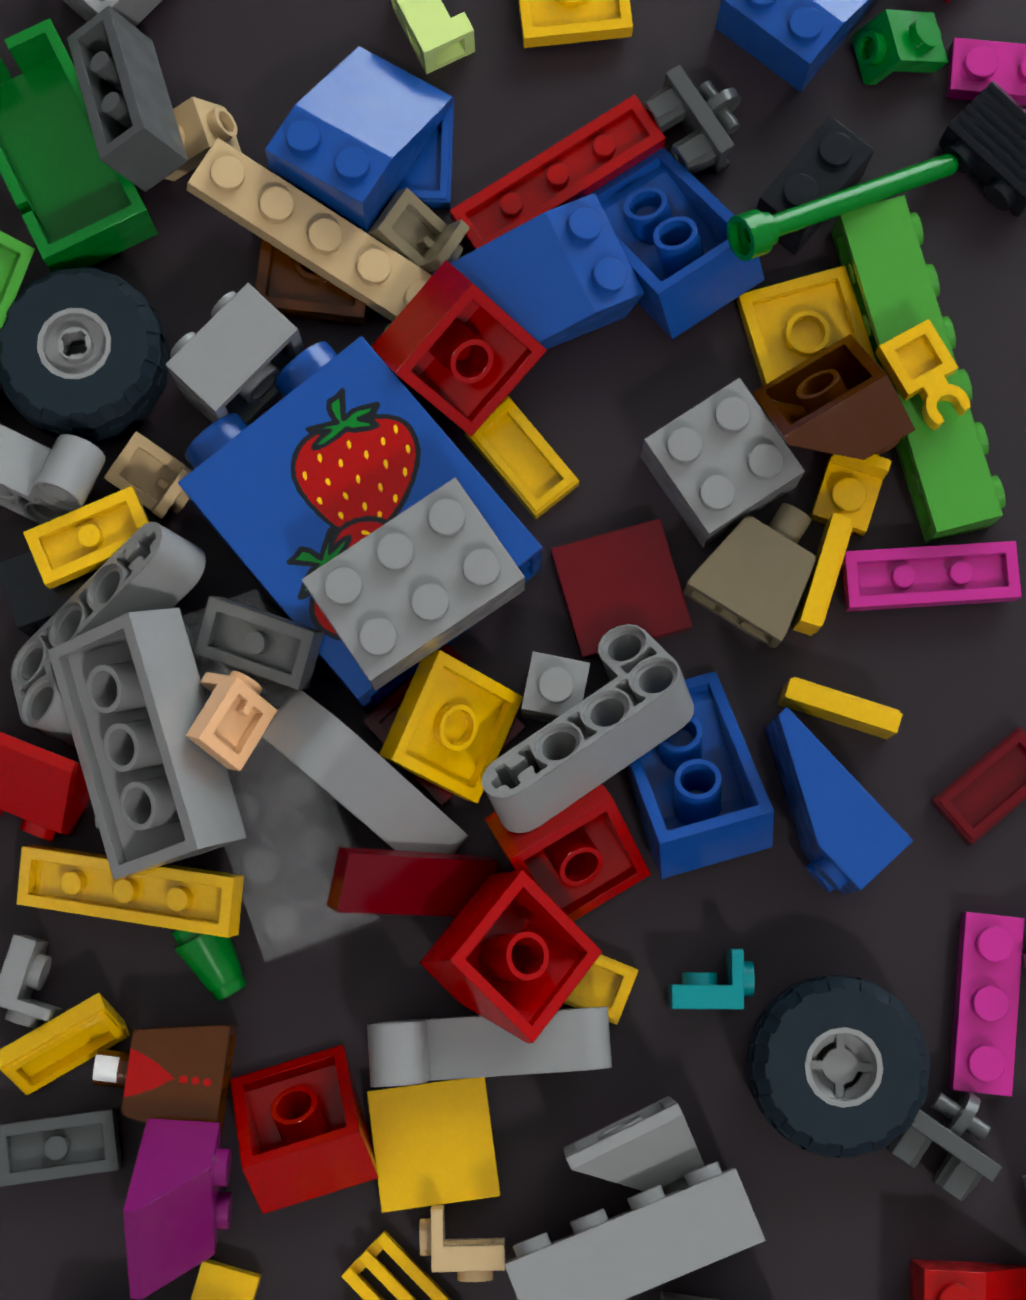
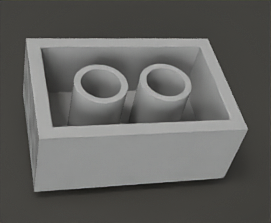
M456 477L301 579L308 593L375 691L525 591V576Z

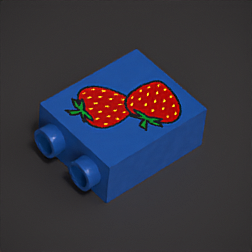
M360 336L339 354L325 341L316 343L298 354L284 367L275 381L276 389L284 398L249 426L239 414L232 413L218 419L203 430L192 441L185 452V458L194 470L181 479L178 484L200 515L288 620L324 631L318 653L319 658L367 714L415 674L420 661L375 691L308 593L301 579L455 477L525 576V583L541 571L543 547L367 341ZM471 626L470 628H468L467 630H465L464 632H462L446 644L450 646L473 626Z

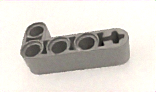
M0 424V505L39 524L84 506L105 463V455L96 445L78 436L60 435L57 437L52 449Z
M149 522L140 527L18 651L11 668V680L23 724L75 748L48 649L128 612L173 608L200 580L206 564L204 551L159 523Z
M631 624L620 625L602 636L598 644V654L610 680L608 684L494 760L486 768L482 776V786L503 827L508 831L526 833L540 827L690 722L694 714V704L678 663L641 627Z
M295 689L279 707L262 735L267 742L394 850L455 854L469 837L357 734L302 690Z
M608 1006L559 1009L534 1043L524 1042L480 1015L367 1024L370 1087L415 1085L434 1080L612 1068Z

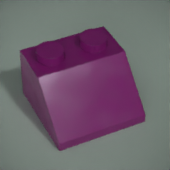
M147 1118L123 1209L130 1299H144L215 1255L220 1229H230L233 1214V1192H223V1187H227L229 1184L231 1149L221 1148L220 1123Z

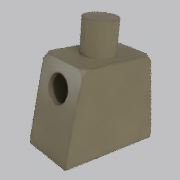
M782 503L768 526L756 518L747 515L691 576L683 594L775 650L788 631L817 558L813 553L798 545V542L812 521L811 518L797 507L787 503Z

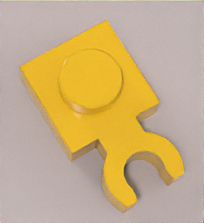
M930 319L878 346L875 353L903 400L906 401L917 394L921 396L924 401L922 417L929 428L936 430L944 423V419L937 409V403L940 401L951 403L959 416L964 415L970 409V400L966 392L956 385L949 384L946 379L952 376L959 367Z

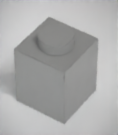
M533 651L521 707V717L550 723L583 701L590 663Z

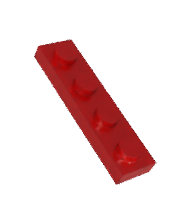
M634 94L449 210L450 219L452 222L462 219L470 227L463 238L471 250L474 251L546 211L587 196L663 148L666 137Z

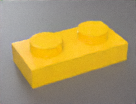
M130 486L24 531L23 534L45 586L52 589L99 569L140 527L149 523L137 491L133 486Z

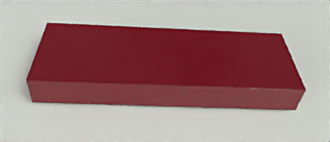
M339 847L326 906L339 913L457 917L486 879L496 873L498 861L485 855Z

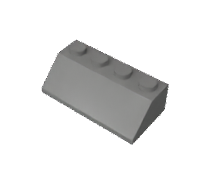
M180 608L128 612L48 649L114 880L200 855L247 838L227 768L185 736L207 700L203 686L200 684L201 679Z
M718 1161L685 1174L687 1187L665 1195L662 1186L658 1185L627 1198L631 1210L608 1219L603 1208L571 1221L570 1224L574 1233L551 1242L547 1232L515 1244L513 1249L516 1257L506 1261L504 1265L518 1300H625L766 1240L736 1168H730L722 1172Z

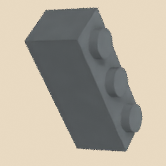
M107 6L67 37L100 160L144 192H147L188 162V157L153 41L114 9Z

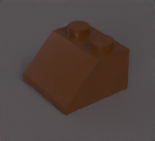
M851 334L752 392L758 405L790 446L865 460L874 454H881L891 450L900 442L901 438L915 431L887 373Z

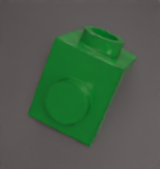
M885 9L853 34L851 39L865 85H876L894 71L935 73L948 63L941 39V31L937 25L934 12Z

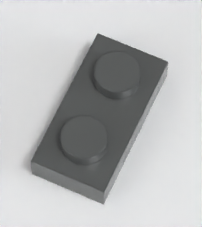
M209 596L194 654L296 690L309 689L324 631L221 596Z
M117 1108L0 1124V1187L116 1171L123 1168Z

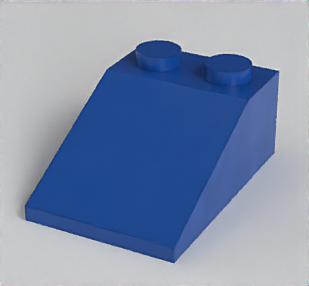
M721 0L715 29L799 92H802L877 0Z
M358 46L294 105L265 148L269 170L368 233L453 104V97Z
M664 147L588 194H596L644 291V295L638 303L671 339H674L765 280L759 257L749 261H742L733 253L729 245L727 223L735 215Z
M595 193L546 211L450 263L546 349L626 318L644 295V291Z
M716 671L685 679L694 704V714L690 722L625 767L643 832L661 879L772 848L774 810Z
M786 707L764 730L801 851L811 861L805 869L828 893L834 888L841 895L860 891L914 840L797 716Z

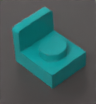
M726 949V985L717 984V973L682 972V984H668V1008L744 1009V997L754 996L755 974L753 961H744L743 949Z

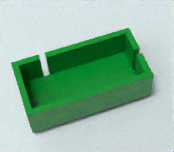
M49 18L4 39L22 74L12 78L0 56V173L50 271L63 268L91 267L157 235L158 232L135 185L103 163L99 158L75 67L51 19Z

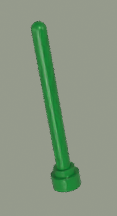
M942 154L773 215L757 209L732 216L727 223L729 245L733 253L742 261H749L766 255L771 251L773 245L777 244L781 236L951 176L958 169V160L952 154Z

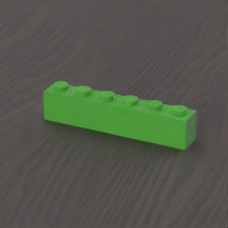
M905 195L879 201L837 216L831 234L841 266H846L877 364L886 372L875 353L879 345L927 319H930L956 362L952 351L956 347L954 327L948 316L942 317L936 299L940 294L938 275L932 264L926 265L920 247L924 241L921 220L916 212L910 213ZM957 369L952 376L946 379L949 384L963 389L971 401L972 386L965 369ZM892 382L915 428V431L901 438L900 442L896 445V449L925 544L990 528L1003 516L1002 508L1005 507L1006 499L999 477L997 475L991 476L985 457L989 452V442L982 423L974 422L971 409L964 415L959 416L951 403L940 401L937 403V409L942 415L944 423L940 428L932 430L926 425L922 417L924 401L921 396L917 394L904 401Z

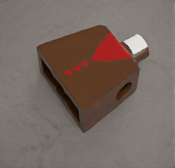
M215 1024L135 1029L132 1035L130 1052L107 1049L98 1050L93 1067V1084L124 1088L121 1112L125 1117L146 1123L147 1118L220 1123L221 1138H223L238 1025Z

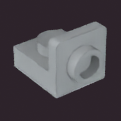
M13 935L0 973V1007L7 1009L5 1020L36 1029L40 1027L42 1020L50 1021L61 1015L62 1008L31 999L33 990L40 991L48 977L52 958L47 956L46 952L50 942L28 935Z

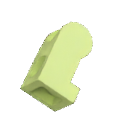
M391 0L393 10L426 74L475 52L474 29L465 12L450 18L442 0Z

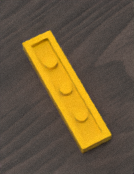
M33 844L22 846L16 904L230 938L239 935L244 875L166 864L114 880L107 855Z

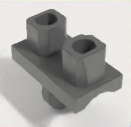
M679 64L666 72L663 88L658 90L644 103V108L662 133L679 122L683 126L688 136L672 145L671 154L691 174L710 167L716 175L730 166V161L727 157L733 151L735 144L729 137V134H732L741 126L732 112L738 107L742 97L736 88L733 87L718 92L710 80L702 83L696 89Z
M970 1091L966 1092L957 1102L939 1092L932 1101L931 1107L946 1117L943 1125L919 1110L914 1119L915 1122L909 1129L889 1143V1146L885 1147L914 1169L932 1141L949 1153L931 1180L960 1201H963L973 1191L983 1176L993 1182L1002 1168L998 1163L960 1138L966 1131L979 1141H983L991 1129L988 1124L975 1116L981 1100Z

